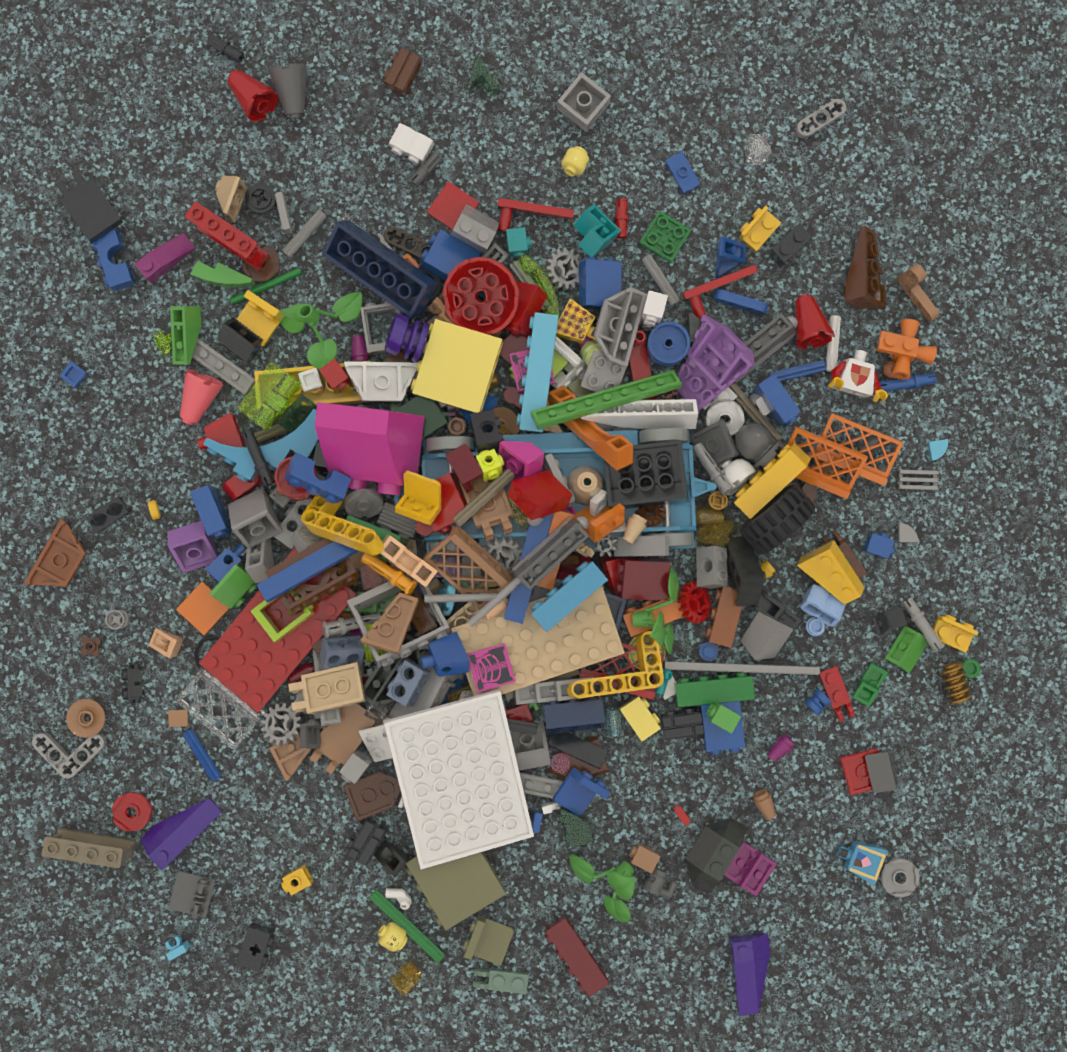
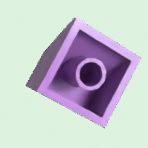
M202 521L167 531L168 547L183 573L210 565L218 557L213 537L207 535Z

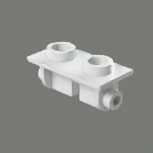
M583 360L576 367L569 363L564 368L568 374L565 375L561 371L555 378V384L551 386L554 389L562 386L567 388L582 372H586L587 365Z

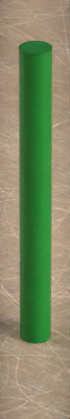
M298 267L253 287L249 291L257 295L302 275V272ZM247 291L229 298L232 305L246 300L244 295Z

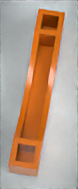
M565 386L550 391L548 394L550 406L576 398L575 394ZM581 417L563 422L616 471L633 463V444L623 435L609 434L599 428L594 422L583 420Z

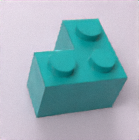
M595 204L587 208L573 225L581 235L585 236L578 245L591 258L607 248L621 232Z

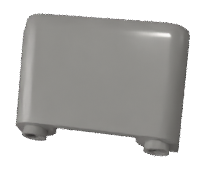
M428 651L420 652L422 657L428 656ZM433 667L426 668L431 673L413 707H405L396 702L390 711L391 719L440 706L449 687L454 688L456 684L453 682L457 678L463 680L465 673L439 677L436 675Z

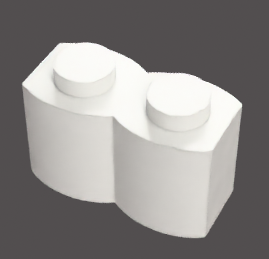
M399 123L389 145L392 148V152L399 156L404 154L408 156L409 161L418 165V163L423 164L434 146V142L427 136Z

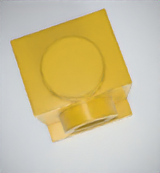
M304 864L284 875L281 885L286 893L290 892L292 896L312 885L314 880ZM296 879L298 881V885H294L292 880Z

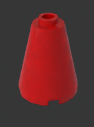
M235 70L229 74L227 83L247 118L253 122H259L267 118L266 114L269 111L273 112L278 104V95L272 88L241 70Z
M809 294L800 295L795 301V318L798 321L796 328L797 347L806 350L807 346L812 345L813 348H818L832 341V337L835 338L833 329L815 298Z

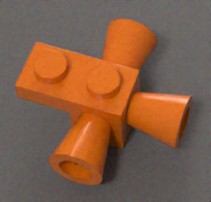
M913 319L901 320V335L881 331L879 334L876 351L892 354L891 361H896L891 376L896 379L906 380L910 378V363L915 358L932 365L936 357V346H918L919 339L914 337L920 323Z

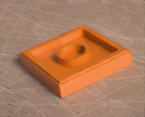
M204 581L193 590L176 610L199 632L206 635L230 608L209 594L212 589Z

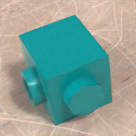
M525 227L506 229L509 256L522 258L525 254H528V248H531L530 236L526 237Z

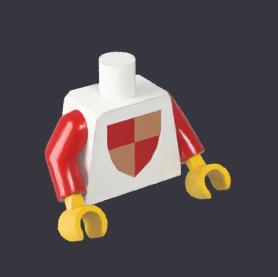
M856 350L854 359H845L831 370L829 388L863 398L873 396L874 394V402H877L880 398L882 403H884L888 397L887 392L881 388L875 366L865 362L867 355L865 351Z

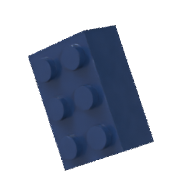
M598 697L586 698V701L580 702L578 699L567 700V703L559 704V701L548 702V705H544L547 734L601 729L605 727L603 700H598Z

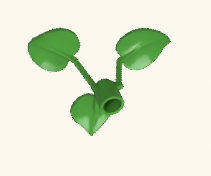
M354 292L338 299L333 305V311L336 314L322 311L319 308L314 309L310 304H295L286 309L279 310L285 315L281 324L289 333L301 332L305 327V323H307L319 338L320 343H314L307 352L308 361L312 366L321 369L336 358L338 351L336 343L332 339L324 341L315 327L320 319L319 314L332 318L339 317L342 322H351L361 313L360 307H362L363 295L361 292Z
M670 566L668 582L669 600L656 606L645 608V611L633 612L632 620L634 627L653 628L650 637L656 640L659 645H664L665 643L669 655H672L674 644L673 625L669 622L666 627L664 626L665 619L662 611L658 613L656 621L654 613L650 612L678 600L679 580L676 572Z
M570 854L569 860L572 870L581 881L591 883L593 879L607 875V881L615 892L612 897H604L605 909L617 921L627 923L631 918L630 910L623 901L617 899V895L626 901L632 898L635 890V877L631 876L634 873L633 867L624 861L617 868L612 867L610 870L596 875L594 874V868L587 861L574 854Z

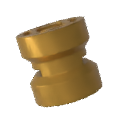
M715 491L707 497L706 503L711 510L718 511L726 507L728 498L726 495L723 496L721 491Z

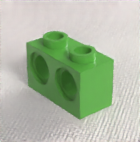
M716 701L714 705L710 704L706 711V719L731 734L742 717Z

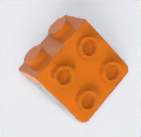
M620 503L611 509L606 506L595 517L590 514L589 505L575 514L573 519L576 522L578 521L576 518L579 516L588 519V528L585 529L583 527L582 529L589 535L588 538L596 543L624 524L625 507Z

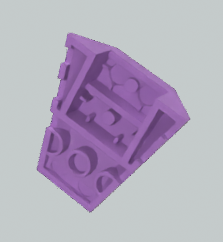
M707 315L702 316L701 327L696 331L694 335L695 341L687 353V360L682 364L678 373L682 386L676 389L684 399H696L698 412L755 365L753 352L728 327Z

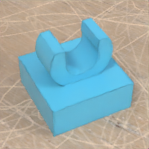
M176 935L174 937L177 942L176 945H173L170 940L165 943L169 949L166 953L169 961L185 953L191 947L188 940L182 943L181 936Z

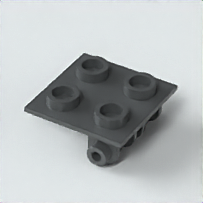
M178 870L168 909L191 914V917L198 919L199 916L206 918L216 879Z

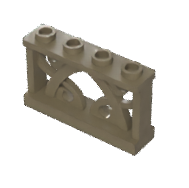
M60 828L57 834L44 838L42 856L120 868L121 864L126 860H133L136 840Z

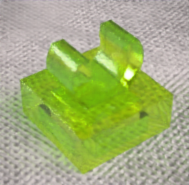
M162 329L154 332L153 339L161 354L169 353L170 345H172L171 333L164 335Z

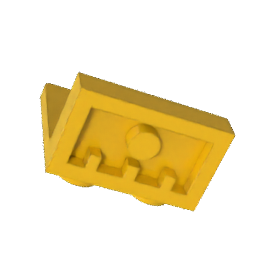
M248 290L244 295L248 303L236 320L253 331L254 334L260 336L263 339L261 346L264 347L285 315Z

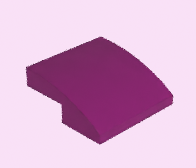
M743 841L724 876L757 896L777 863Z

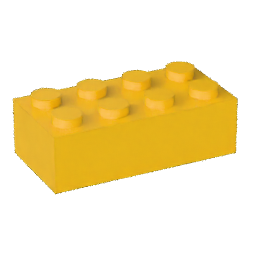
M795 442L791 446L789 444L784 446L777 455L778 458L775 459L773 457L763 468L764 471L761 472L759 470L749 481L750 484L745 483L735 495L737 498L734 503L750 519L808 466L811 458Z

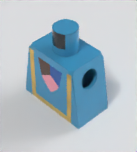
M852 841L850 848L840 845L837 857L845 859L844 867L870 884H876L887 850L878 845Z

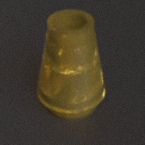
M705 507L696 509V523L700 524V526L724 522V512Z

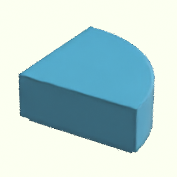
M948 439L927 442L930 461L937 460L944 455L948 447Z

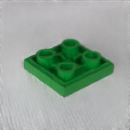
M659 210L639 244L667 262L672 263L691 230Z

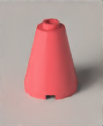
M187 369L180 409V417L183 418L182 421L184 423L193 425L200 421L222 389L223 384L220 380L207 374H199V371Z

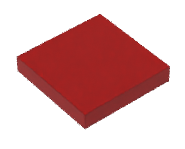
M448 181L427 210V214L450 230H453L465 204L477 209L480 203Z
M878 748L839 757L849 795L873 790L865 756L867 754L879 753Z

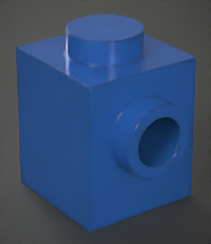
M879 532L878 535L869 533L862 552L882 559H889V556H892L895 551V541L889 539L890 535Z

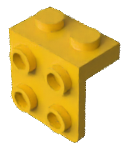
M405 471L403 474L404 495L395 506V513L431 525L441 511V484L434 479L411 471Z

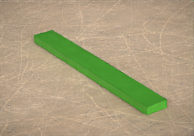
M671 370L531 411V418L537 430L676 390L681 388L682 383L675 371Z

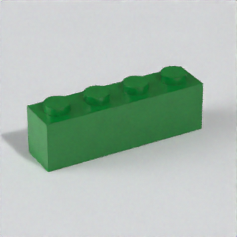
M747 672L735 673L734 677H728V674H719L714 679H709V676H699L694 681H690V678H680L677 683H674L677 707L714 704L715 701L725 703L755 699L753 676L747 675Z

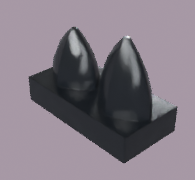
M117 496L86 516V519L95 533H99L129 514L130 511L121 497Z

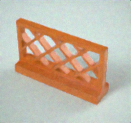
M831 413L821 437L826 439L832 436L834 442L837 443L834 435L845 431L848 441L840 445L850 444L854 451L852 442L863 438L866 448L857 452L863 453L868 451L871 460L865 462L859 476L885 486L889 472L900 452L903 442ZM833 419L841 421L844 428L833 432L831 429ZM854 427L858 428L861 436L850 439L847 430ZM876 435L880 443L868 446L865 437ZM818 442L814 447V451L823 450L825 447L821 446L822 443ZM889 442L897 444L893 452L886 454L884 444ZM881 446L884 455L873 459L870 450ZM839 450L838 452H830L832 459L843 457ZM827 453L817 456L822 461H830ZM853 458L848 459L851 467L860 463L858 458L856 460ZM886 458L888 465L885 471L877 469L875 462ZM845 460L835 463V466L839 468H848Z
M795 427L787 444L791 446L792 443H796L795 437L797 433L805 436L807 442L798 444V446L802 448L809 445L812 453L808 454L810 458L814 457L817 464L812 467L807 466L795 478L847 499L868 456ZM820 442L824 445L825 449L815 452L812 444ZM839 450L842 452L843 457L832 459L830 452ZM827 453L830 461L820 464L817 456ZM853 457L861 459L859 465L852 467L848 459ZM845 460L848 468L837 471L835 463ZM832 464L834 473H824L822 467ZM850 472L852 478L848 483L841 480L839 475Z

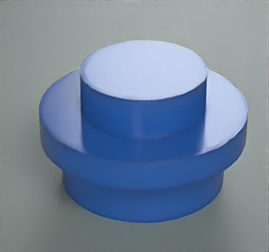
M705 642L699 647V655L705 661H712L718 655V648L714 643Z

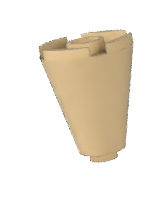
M592 466L577 467L567 478V487L574 492L575 501L580 504H590V500L601 489H605L603 475ZM584 479L589 480L591 484L586 486L583 482Z

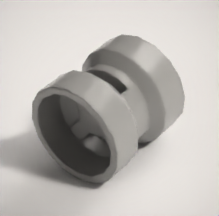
M112 610L108 612L105 618L106 625L111 629L125 628L130 621L129 614L124 610Z

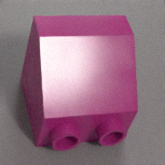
M317 402L315 429L328 473L335 470L350 477L349 489H366L367 481L378 482V493L401 495L405 471L418 474L425 416Z

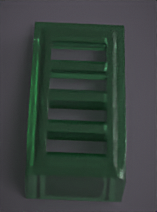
M301 394L279 415L277 422L292 433L306 420L312 410L317 408V404ZM302 401L310 407L307 409L306 407L301 405ZM299 407V408L302 409L304 412L301 413V412L298 411L296 408ZM294 412V413L297 414L299 417H298V418L295 417L294 415H292V413ZM288 417L294 420V422L289 421Z

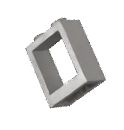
M387 301L379 305L367 303L365 307H360L367 353L369 356L384 354L386 342L372 344L368 315L390 311L401 314V311Z

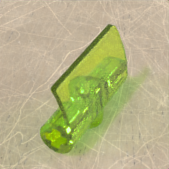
M270 362L238 409L257 425L268 430L278 415L288 408L291 397L302 383L291 374L283 371L274 362Z

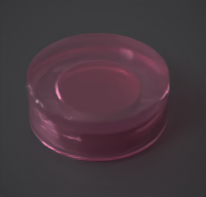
M557 753L551 759V767L557 773H564L570 767V759L564 753Z

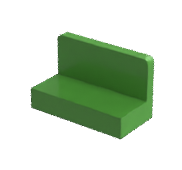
M904 626L885 659L899 666L905 672L910 673L928 642L920 633Z

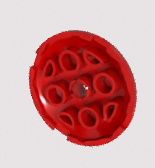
M475 257L464 260L449 273L444 284L445 310L450 320L457 326L491 335L504 329L513 320L517 312L519 289L516 280L507 267L494 259ZM481 291H484L486 294L484 302L479 299Z

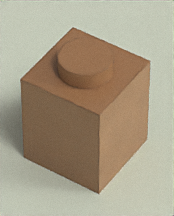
M639 842L637 846L631 848L629 853L632 864L651 874L661 857L659 852Z

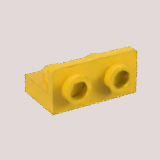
M767 206L763 209L758 208L752 215L753 221L750 224L746 222L739 230L741 232L739 239L755 253L781 224L777 218L767 211Z
M945 614V617L938 616L932 629L941 642L966 653L973 636L978 634L977 631L973 630L974 626L965 622L962 624L955 622V617Z

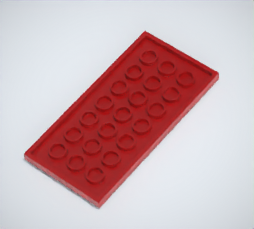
M296 548L290 552L285 560L298 553ZM325 571L305 581L304 584L319 585ZM345 585L336 594L322 598L320 603L313 605L314 615L279 642H273L251 613L252 609L265 600L259 590L199 664L259 713L287 680L288 676L292 674L312 650V645L323 636L322 621H335L348 606L347 601L356 597L357 593ZM289 592L288 600L290 602H295L296 600ZM277 598L263 609L279 631L305 613L303 611L299 615L290 616L280 598Z

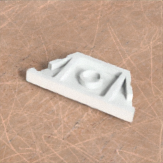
M344 362L343 365L362 402H401L417 370L418 363Z

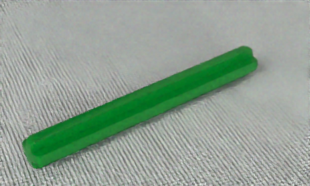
M375 890L370 895L369 899L394 923L406 930V934L435 962L439 963L444 958L445 954L378 890Z

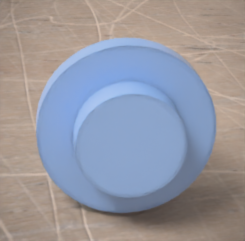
M812 617L806 622V631L812 636H819L825 630V624L817 617Z

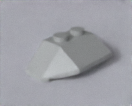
M629 287L603 301L594 338L608 361L623 367L628 366L647 296L646 293Z

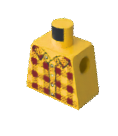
M570 299L558 321L556 336L583 344L586 336L595 340L596 327L592 326L595 316Z

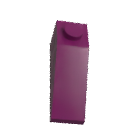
M182 233L150 251L134 265L153 284L194 251L196 247Z

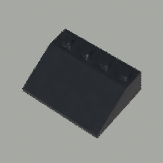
M681 440L633 445V463L617 471L604 460L609 509L619 503L625 509L689 502Z

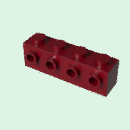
M565 914L546 926L545 937L550 945L554 943L558 949L556 954L561 961H566L568 972L572 977L576 976L579 981L577 984L583 994L587 992L589 997H591L609 984L608 977Z

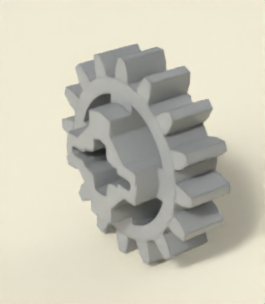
M563 248L561 251L557 249L548 256L549 259L545 261V264L548 266L544 268V271L548 272L546 279L551 278L550 285L555 283L556 289L562 286L563 291L568 288L571 290L575 288V285H579V262L583 261L578 260L579 254L574 256L572 249L567 252V249Z
M504 535L501 536V539L494 536V541H487L488 546H482L509 573L520 562L523 551L522 545H519L518 540L513 541L512 536L505 539Z
M283 703L282 707L276 704V709L270 707V713L263 714L266 720L261 721L265 725V727L261 728V731L267 732L264 738H270V743L274 744L276 742V745L281 746L283 742L285 745H289V740L296 741L295 735L300 736V732H298L300 729L299 722H302L303 718L298 717L300 712L292 711V705L288 708L286 703ZM287 712V713H289V714H285V715L283 716V715H280L279 713ZM280 720L283 721V725H284L283 727H284V729L281 728L282 724H281V721H280ZM281 733L285 735V736H283V737H277V736H276V735H280Z

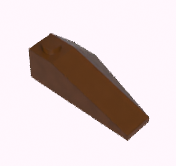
M867 226L861 227L845 284V302L855 308L886 309L885 285H881L879 274H882V267H879L876 259L879 256L876 234Z

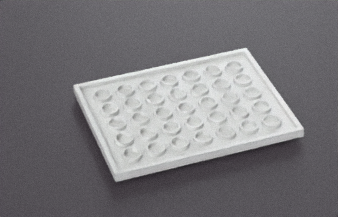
M499 689L383 721L420 869L534 837Z

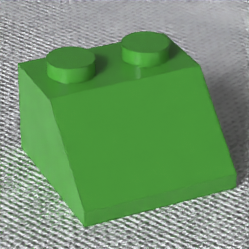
M235 564L209 594L230 609H234L236 607L240 608L246 601L245 596L248 593L252 594L258 586L247 573L244 565Z

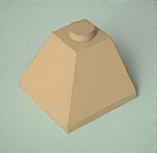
M222 175L221 181L219 180L216 184V195L223 213L232 223H235L248 188L240 177Z

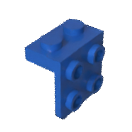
M573 767L553 796V800L573 813L582 815L596 793L605 799L611 793L605 788L607 784L598 778L594 780L593 776L587 771L581 772Z

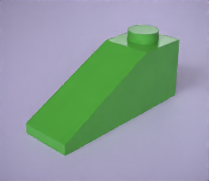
M170 306L173 364L190 365L201 329V306Z

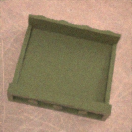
M484 852L420 869L417 856L412 859L409 858L406 862L407 866L405 868L410 877L414 876L417 881L415 885L418 891L424 893L427 898L425 902L428 908L434 910L437 915L435 919L440 927L443 926L445 930L506 895L504 885Z

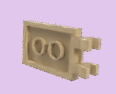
M358 662L301 675V682L288 684L289 692H293V694L303 693L304 701L291 703L292 711H296V713L307 710V714L310 715L366 701Z

